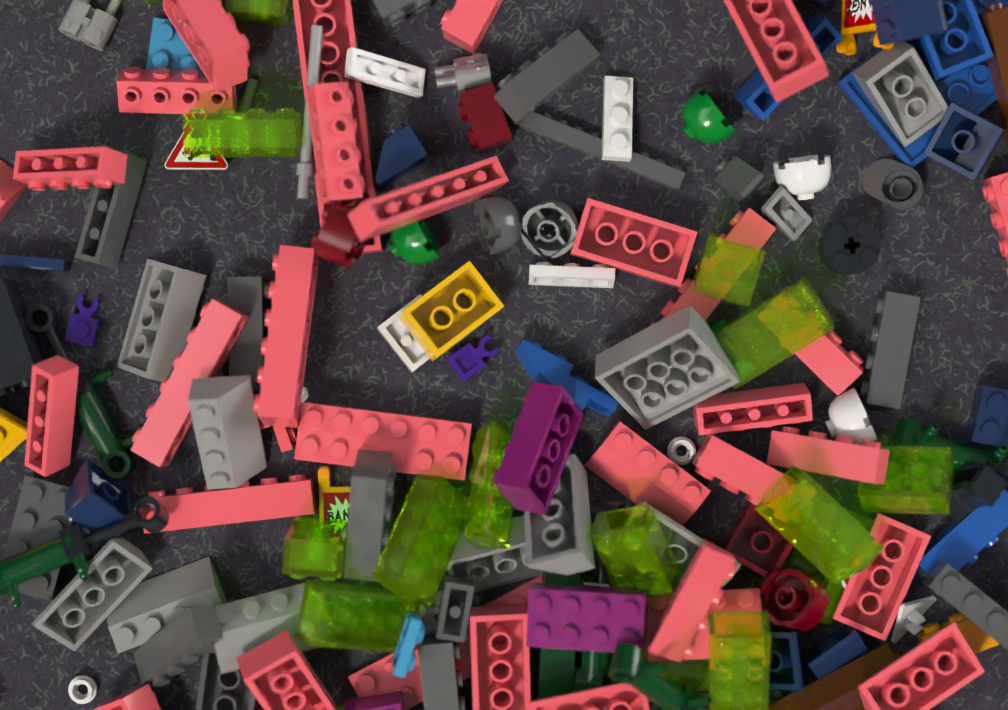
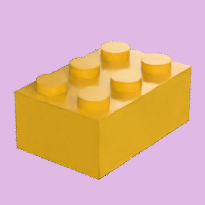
M469 261L403 310L398 317L433 362L500 311L504 305Z

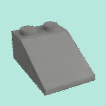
M904 41L894 43V47L891 49H883L852 72L865 95L904 147L942 121L949 108L914 47Z

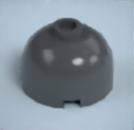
M502 197L478 199L474 207V216L479 215L482 231L477 230V234L485 252L491 251L489 255L510 250L516 245L521 236L522 212L518 211L516 206L508 199Z
M555 199L542 200L534 204L523 216L521 238L526 247L534 254L557 258L566 254L573 246L579 227L578 218L573 209L566 203Z

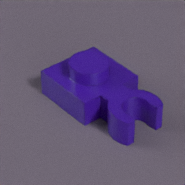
M80 295L77 300V306L80 310L79 315L70 314L64 341L94 347L100 320L92 317L93 313L100 307V299L95 298L93 306L87 308L84 305L85 296Z
M490 335L483 337L476 349L471 343H468L447 358L462 381H465L486 366L482 360L483 357H492L499 352L498 347L491 352L484 348L485 342L491 339Z

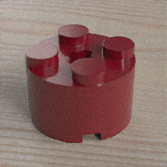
M339 202L333 205L327 203L322 213V220L324 222L321 230L315 232L311 247L316 249L318 257L352 269L355 265L351 261L353 258L359 260L368 239L360 241L348 217V214L355 208Z
M795 569L773 572L763 583L760 593L763 603L761 608L765 617L775 625L796 631H809L822 620L830 603L829 595L826 593L823 584L816 577Z

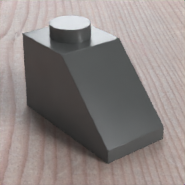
M737 156L733 157L730 161L725 158L714 169L718 173L714 180L738 202L745 198L764 178L761 172Z
M444 575L439 602L436 638L465 643L475 587L473 579Z

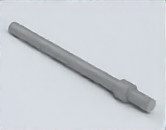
M312 25L306 89L314 84H318L323 34V26ZM307 96L305 97L300 163H297L296 175L299 176L298 199H309L310 177H313L314 165L312 164L313 141Z

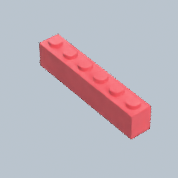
M497 156L366 200L349 213L348 217L360 241L491 195L509 180Z
M751 208L746 209L744 213L739 210L729 222L733 226L727 235L722 232L712 244L715 250L711 256L707 257L704 255L695 266L698 272L691 280L687 277L681 284V287L678 288L677 291L681 294L675 302L669 300L660 313L664 316L662 319L691 305L703 320L706 321L776 228Z
M212 299L211 302H207L200 313L202 318L198 326L194 327L188 334L186 340L188 344L184 352H180L173 363L175 368L171 376L167 377L161 384L159 389L161 394L157 402H153L146 412L147 420L144 426L140 427L133 436L132 441L134 444L131 451L158 467L170 465L192 424L188 404L192 379L218 376L250 317L222 300Z
M306 474L290 475L289 481L278 482L277 477L260 479L261 484L250 485L249 480L236 488L207 489V485H205V491L193 492V487L176 489V494L165 495V490L148 492V496L157 499L169 513V522L160 532L310 515L317 512L313 478L306 479ZM156 510L149 512L146 519L153 517ZM144 529V534H145V533H152V532H148L147 530Z

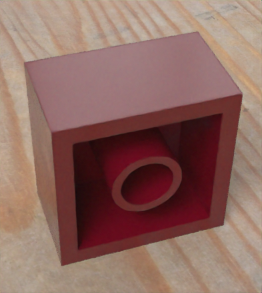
M492 82L459 94L461 101L456 103L462 122L468 121L471 129L466 131L472 149L478 148L481 154L512 143V135L502 108L493 98L496 95V91Z
M747 500L720 548L733 554L736 561L768 578L773 572L780 570L801 531Z

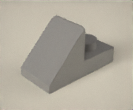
M782 186L775 191L761 208V215L773 221L793 241L813 221Z

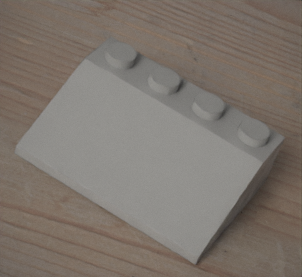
M691 305L596 355L595 379L645 430L740 382V377L708 324Z

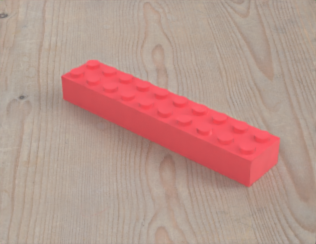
M293 0L304 97H306L312 25L323 26L318 84L348 82V89L353 94L351 111L352 118L357 123L355 141L356 147L359 148L361 153L359 171L360 176L364 179L365 190L362 193L363 198L339 203L357 208L364 201L377 197L363 82L344 77L347 49L351 47L358 49L353 1ZM313 149L312 161L314 165V177L320 226L322 227V224L324 222V220H322V213L326 204H321L315 156ZM382 235L369 238L362 254L382 252Z

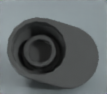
M880 159L873 162L865 170L862 177L863 187L870 196L896 210L903 211L913 208L919 203L924 193V183L918 172L893 159Z

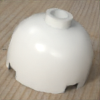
M818 155L789 158L790 163H785L782 166H779V161L773 162L776 183L779 187L782 186L789 194L797 195V200L813 199L814 193L823 190L831 177L830 155H824V160H818Z
M855 388L836 396L828 409L830 420L825 422L831 436L838 435L853 438V444L863 445V440L876 441L877 437Z

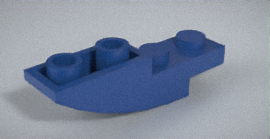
M523 339L516 347L515 353L535 382L563 386L581 411L588 407L608 418L616 410L619 402L608 391L604 389L597 390L588 385L585 379L569 375L573 365L568 363L564 356L557 353L551 354L543 350L539 343L532 340L526 341Z

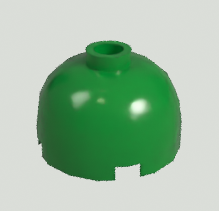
M702 87L686 100L682 110V116L686 124L682 128L692 141L697 137L704 144H717L736 132Z
M419 220L391 230L392 241L389 242V247L396 258L401 256L409 264L424 265L441 257V254L437 252L440 250L439 243L429 224L426 226L424 222Z

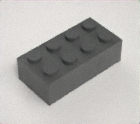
M358 449L351 475L344 578L378 582L380 571H386L387 557L390 550L389 532H391L392 526L391 509L395 494L393 486L397 471V464H392L393 453Z
M37 474L25 475L3 559L60 536L59 531L78 524L70 521L65 515V495L71 483ZM67 565L19 584L20 593L50 601L54 600L60 594Z
M214 648L203 653L196 710H257L258 700L243 680L240 669L221 674Z

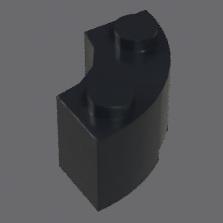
M965 464L960 466V471L951 476L944 474L925 492L922 499L939 513L958 523L976 508L982 506L992 507L1002 495L1008 482L985 464Z

